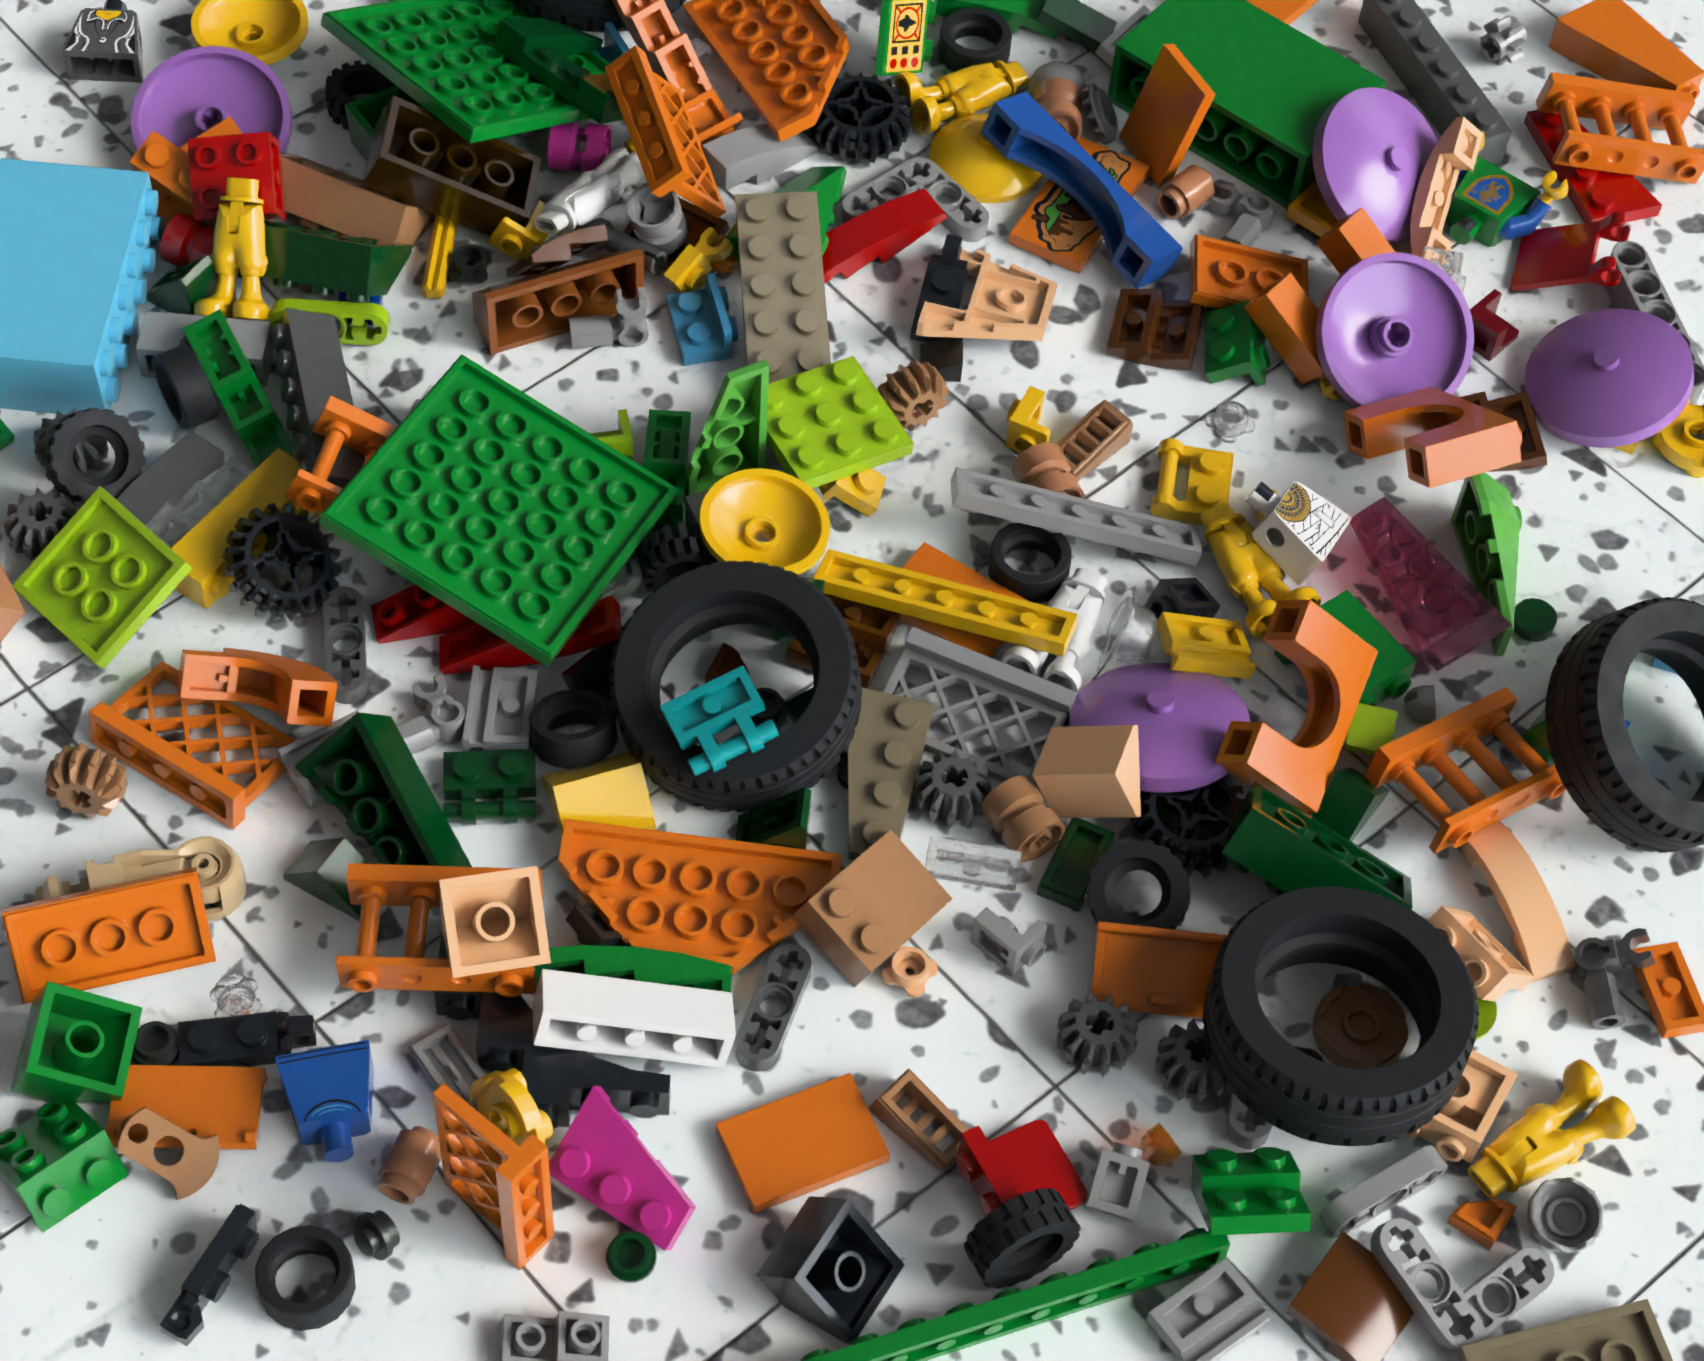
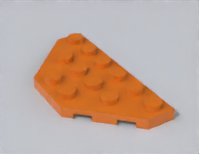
M691 0L682 5L688 20L780 142L816 124L850 49L846 34L818 0Z
M565 819L558 858V869L586 902L596 907L599 917L611 931H618L623 936L621 939L624 946L684 953L731 966V972L734 975L801 928L792 916L840 873L842 854Z

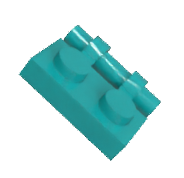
M743 665L660 705L661 712L681 751L699 743L703 750L702 753L687 760L695 777L710 769L715 773L727 767L726 761L747 751L753 754L765 748L763 743L779 736L772 719L757 726L752 722L750 717L764 711L765 707ZM737 725L741 734L719 745L716 744L713 735Z

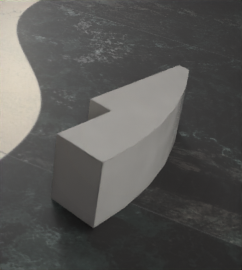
M767 124L743 128L702 145L714 180L725 191L749 178L758 185L816 154L819 148L803 131L780 142Z

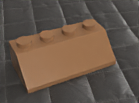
M280 153L285 217H287L288 212L300 217L298 223L316 230H322V227L325 226L338 233L337 239H340V236L367 237L378 239V245L402 243L412 245L413 248L435 220L436 214L362 184V179L303 156Z

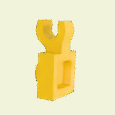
M712 227L707 228L702 233L695 247L689 244L663 274L677 293L700 289L706 282V274L712 270L709 263L724 260L732 253L734 247L727 238L719 246L711 247L712 243L718 238V234Z

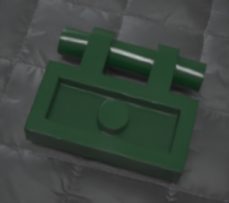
M533 749L443 752L444 800H461V803H443V813L447 821H462V825H476L477 820L504 819V824L518 823V819L536 818V800L518 801V798L536 797V757ZM503 798V801L477 802V799Z

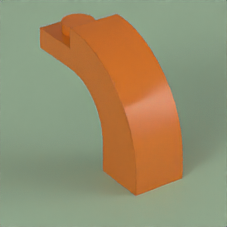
M223 648V652L182 649L177 694L180 698L233 701L260 706L279 714L286 724L332 727L338 682L330 674L313 665L279 655L234 648Z

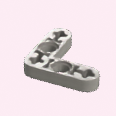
M914 157L845 196L842 202L841 217L842 222L845 223L865 213V210L869 211L890 200L925 188L946 213L947 218L941 224L955 236L963 237L962 241L977 242L982 240L988 232L989 212L936 163L928 158ZM891 189L897 191L900 195L895 198H887L882 196L880 192ZM940 195H948L954 198L955 201L950 204L938 202L935 198Z
M1404 1218L1389 1220L1379 1225L1373 1231L1370 1239L1371 1250L1376 1260L1434 1341L1442 1349L1449 1352H1457L1463 1345L1481 1341L1546 1290L1554 1278V1266L1550 1257L1536 1247H1526L1507 1256L1462 1291L1419 1229L1411 1221ZM1400 1234L1404 1242L1400 1245L1399 1250L1393 1252L1388 1243L1393 1239L1392 1236ZM1417 1256L1421 1262L1409 1267L1405 1271L1402 1265L1410 1262V1259ZM1531 1263L1535 1268L1531 1275L1532 1279L1514 1286L1509 1279L1519 1275L1524 1271L1525 1265ZM1420 1271L1430 1273L1435 1278L1437 1293L1433 1299L1422 1296L1416 1288L1415 1280ZM1486 1286L1495 1287L1503 1297L1504 1304L1499 1313L1489 1311L1482 1301V1292ZM1447 1299L1450 1301L1451 1305L1442 1308L1443 1311L1438 1313L1433 1311L1432 1307L1444 1303ZM1460 1318L1465 1326L1460 1330V1335L1453 1336L1449 1328L1454 1324L1453 1320Z

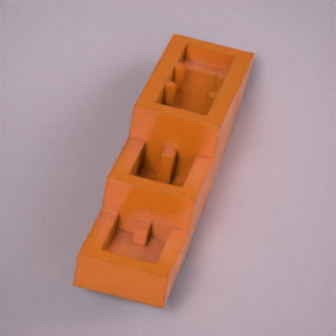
M612 0L634 42L645 51L652 71L680 89L684 102L712 89L687 34L679 32L664 0Z

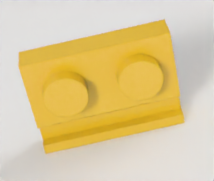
M1162 612L1156 622L1166 656H1171L1172 658L1171 670L1250 679L1257 668L1256 664L1249 660L1251 650L1240 621Z

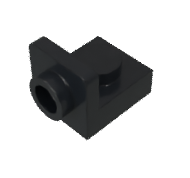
M1196 577L1160 579L1142 608V614L1158 632L1156 622L1162 612L1214 618L1221 605Z

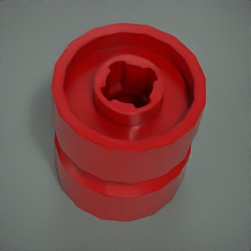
M187 213L177 214L168 223L163 232L160 242L161 258L165 262L178 267L206 255L211 257L215 225L208 226L203 221L195 220L192 215Z

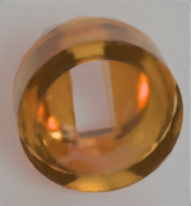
M1160 1122L1148 1129L1142 1136L1140 1142V1149L1143 1150L1142 1153H1146L1153 1148L1155 1150L1147 1160V1162H1151L1150 1164L1156 1166L1166 1165L1183 1154Z

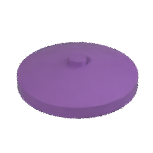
M205 46L178 53L166 59L150 72L139 87L134 98L130 126L137 150L153 130L177 147H181L190 138L199 136L231 116L243 134L269 131L279 140L280 153L285 154L292 135L293 117L289 99L282 82L264 62L238 49Z
M1376 87L1361 88L1338 98L1325 110L1318 122L1313 140L1314 173L1320 192L1330 211L1339 221L1356 210L1363 208L1390 245L1410 239L1411 213L1416 189L1424 167L1438 143L1429 123L1415 106L1392 91Z
M1392 252L1363 259L1348 267L1333 281L1326 291L1318 310L1315 339L1320 364L1327 379L1338 394L1354 407H1360L1431 386L1453 394L1465 378L1470 366L1474 349V327L1464 295L1445 271L1422 257L1408 253Z
M1603 309L1573 317L1547 333L1536 345L1528 359L1524 382L1535 418L1550 433L1560 439L1581 446L1617 447L1636 443L1655 435L1680 415L1688 403L1693 390L1694 367L1692 354L1687 342L1666 321L1637 310Z
M1171 663L1128 665L1096 677L1081 689L1070 709L1069 726L1138 725L1140 791L1171 793L1192 790L1211 784L1230 773L1215 762L1231 721L1250 722L1249 712L1243 699L1231 686L1209 673L1171 670Z

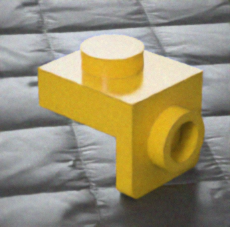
M539 200L532 210L531 218L525 227L508 217H503L491 234L488 243L499 249L503 254L516 260L529 254L535 245L541 247L549 233L537 230L534 225V218L542 214V208L545 203Z
M1029 386L1021 400L1015 399L1008 411L1006 421L1009 424L1005 446L1017 451L1019 454L1033 445L1049 442L1050 430L1038 424L1042 415L1044 391Z
M870 468L818 487L824 497V504L834 496L869 517L878 509L886 477Z

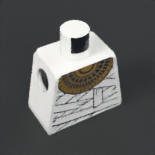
M1261 481L1245 499V502L1263 516L1252 532L1253 539L1297 585H1300L1324 561L1352 519L1346 512L1300 482H1293L1279 496Z

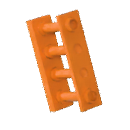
M1551 72L1536 99L1538 111L1560 114L1565 130V135L1552 157L1553 164L1692 184L1697 183L1704 171V149L1688 147L1682 129L1683 123L1695 104L1692 93ZM1578 117L1595 119L1600 134L1582 132ZM1613 122L1630 124L1635 139L1617 137ZM1648 127L1666 130L1670 144L1653 142Z
M330 395L312 430L325 437L311 473L299 469L284 498L297 503L305 510L322 514L343 490V488L327 481L341 446L343 445L366 456L363 467L394 432L397 426Z
M1507 687L1379 747L1364 775L1375 788L1392 780L1395 783L1401 782L1439 823L1440 828L1429 845L1434 854L1451 845L1454 848H1458L1465 844L1475 833L1546 797L1553 800L1566 790L1555 765L1549 766L1510 725L1511 718L1509 714L1518 699ZM1487 734L1491 737L1497 736L1533 775L1518 782L1479 738ZM1456 749L1459 752L1465 751L1502 791L1487 798L1447 754ZM1423 765L1427 767L1433 766L1470 807L1454 814L1415 769Z
M348 863L346 881L350 903L361 905L355 956L337 955L336 967L340 988H350L353 991L363 993L371 992L375 989L491 992L506 997H515L522 993L535 994L536 979L534 966L452 978L448 959L424 958L429 909L440 907L439 880L517 868ZM538 869L540 889H541V896H542V903H543L542 871H541V869ZM384 905L410 907L404 957L375 956L380 909Z

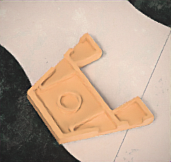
M962 249L960 259L968 261V276L977 278L968 309L965 311L925 301L918 320L916 335L926 337L1043 341L1056 294L1057 283L1014 264L1009 269L990 261L991 254L980 249L976 250L975 254Z

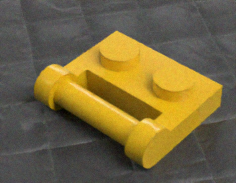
M1166 438L1160 441L1158 458L1161 460L1157 494L1151 499V513L1156 517L1204 525L1200 520V516L1204 511L1222 504H1228L1234 453L1185 446L1181 441L1174 438ZM1177 465L1189 467L1185 501L1176 500L1173 496Z

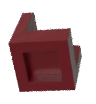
M1496 289L1470 309L1474 327L1473 350L1489 362L1515 341L1519 334L1517 328L1495 314L1502 295Z

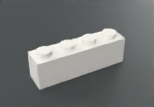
M542 969L533 999V1045L725 1068L736 1036L732 992Z

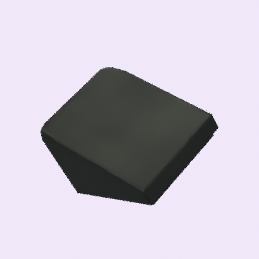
M942 337L921 344L920 363L928 361L931 366L937 369L945 381L961 382L963 338Z

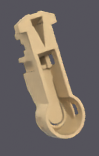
M201 836L186 841L177 849H141L113 855L114 862L95 865L94 860L85 861L88 876L79 878V884L70 885V881L60 882L57 876L47 877L43 886L37 887L33 902L196 867L204 904H211L220 900L222 902V905L219 907L205 909L208 921H215L230 915L241 905L246 895L247 880L243 863L235 850L221 839Z

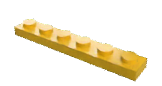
M831 549L827 550L813 579L825 580L823 592L825 594L1064 657L1077 627L1078 614Z

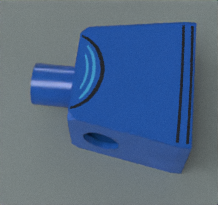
M369 1040L275 1056L281 1087L301 1143L303 1145L322 1143L324 1159L328 1162L335 1163L350 1159L354 1155L352 1137L366 1135L372 1130L374 1067Z

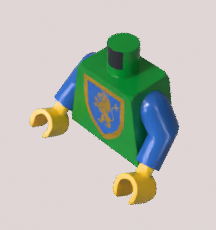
M1482 131L1483 137H1482V141H1481V144H1480L1479 151L1484 147V143H1485V134H1484V131ZM1477 156L1473 170L1459 171L1446 217L1447 223L1451 225L1450 235L1455 242L1461 245L1468 244L1474 238L1488 247H1494L1504 239L1511 240L1528 236L1533 233L1552 208L1549 206L1551 201L1561 200L1566 197L1568 193L1567 180L1565 179L1558 188L1552 189L1550 186L1555 182L1557 174L1556 171L1548 172L1542 181L1545 191L1540 196V190Z

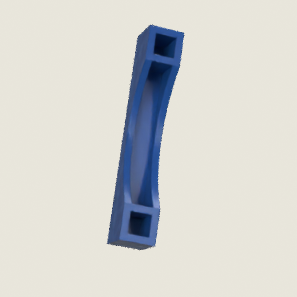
M1027 92L994 102L980 132L1006 158L1024 164L1045 175L1081 204L1102 233L1108 249L1109 261L1135 289L1167 277L1183 247Z

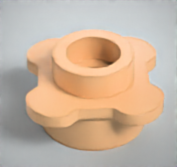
M903 946L896 950L892 959V965L883 969L882 979L885 984L897 985L904 989L909 997L916 998L924 994V985L930 977H934L937 974L938 966L922 950ZM910 969L914 971V974L908 975L905 971Z

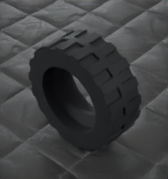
M89 408L63 417L57 425L51 428L48 432L50 433L48 439L44 441L43 448L45 451L44 456H42V464H45L47 471L45 474L47 479L51 480L54 484L53 488H56L59 493H63L65 496H70L73 502L78 501L82 503L81 505H84L99 486L117 499L142 474V468L146 464V457H144L143 452L145 449L144 442L140 440L137 428L135 426L132 427L128 423L129 420L123 415L119 416L114 413L115 411L109 409ZM86 436H100L106 439L113 447L115 463L112 470L104 477H86L78 471L74 464V448Z
M1135 839L1126 840V843L1120 845L1116 843L1111 846L1108 852L1102 853L1097 858L1096 865L1091 867L1089 872L1088 884L1086 883L1087 902L1095 923L1101 921L1176 929L1178 925L1181 926L1185 914L1189 909L1190 886L1186 870H1184L1179 858L1176 855H1172L1167 847L1162 844L1161 846L1153 844L1151 840L1135 841ZM1134 870H1143L1154 875L1162 889V896L1158 906L1152 912L1140 916L1125 912L1118 905L1115 897L1116 885L1120 878Z
M1040 1188L1010 1199L1000 1207L989 1212L969 1232L966 1237L967 1241L964 1242V1248L983 1283L989 1288L1000 1289L1029 1280L1034 1275L1042 1273L1050 1265L1059 1261L1074 1246L1073 1243L1075 1240H1078L1081 1228L1058 1191L1056 1192L1053 1188Z

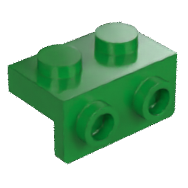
M1251 300L1205 313L1204 374L1211 384L1248 373L1257 386L1266 384V369L1270 367V357L1266 348L1265 335L1244 309V306Z

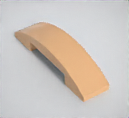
M1457 117L1433 149L1420 177L1412 206L1410 223L1412 254L1434 263L1443 271L1446 268L1452 242L1442 235L1459 171L1474 169L1483 133L1465 117Z
M1501 821L1475 833L1459 848L1470 868L1479 866L1515 933L1511 945L1521 964L1535 977L1531 982L1573 970L1575 967L1574 958L1556 906L1542 877L1520 842Z

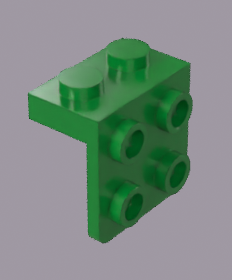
M72 1099L50 1101L44 1104L37 1111L36 1115L16 1128H10L0 1133V1174L14 1188L35 1226L42 1233L129 1175L105 1130Z

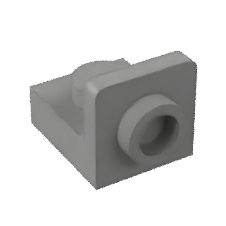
M986 907L974 918L970 942L1013 976L1025 964L1028 967L1034 965L1043 955L1046 949L1044 940L1047 925L1039 919L1021 935L1008 918L998 916Z
M1114 1142L1112 1151L1102 1148L1086 1206L1135 1220L1151 1163L1141 1160L1143 1150Z

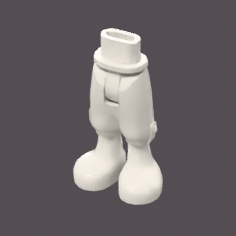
M618 148L606 155L603 162L596 169L583 172L574 182L558 192L543 206L542 214L534 218L536 229L549 234L571 232L576 228V225L583 226L599 217L608 208L616 204L620 196L629 189L633 188L635 190L642 184L647 183L636 151L629 154L625 148Z
M1077 568L1072 577H1067L1063 581L1061 587L1047 605L1076 613L1078 617L1077 627L1064 657L1057 655L1055 661L1047 667L1042 678L1073 690L1076 694L1081 687L1082 680L1078 670L1073 666L1091 651L1090 640L1097 625L1101 607L1105 602L1103 590L1107 585V580L1104 576L1084 568ZM1014 646L1005 652L1001 662L1039 677L1042 666L1050 653L1025 646Z

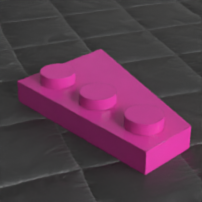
M594 1085L549 1162L550 1176L632 1230L643 1233L664 1251L672 1250L696 1206L660 1160H656L637 1137L639 1134L629 1121L624 1120L610 1103V1097L602 1087Z

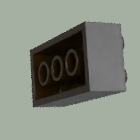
M393 95L375 125L362 184L491 236L503 217H508L523 227L529 222L542 158L496 138L470 144L427 109Z

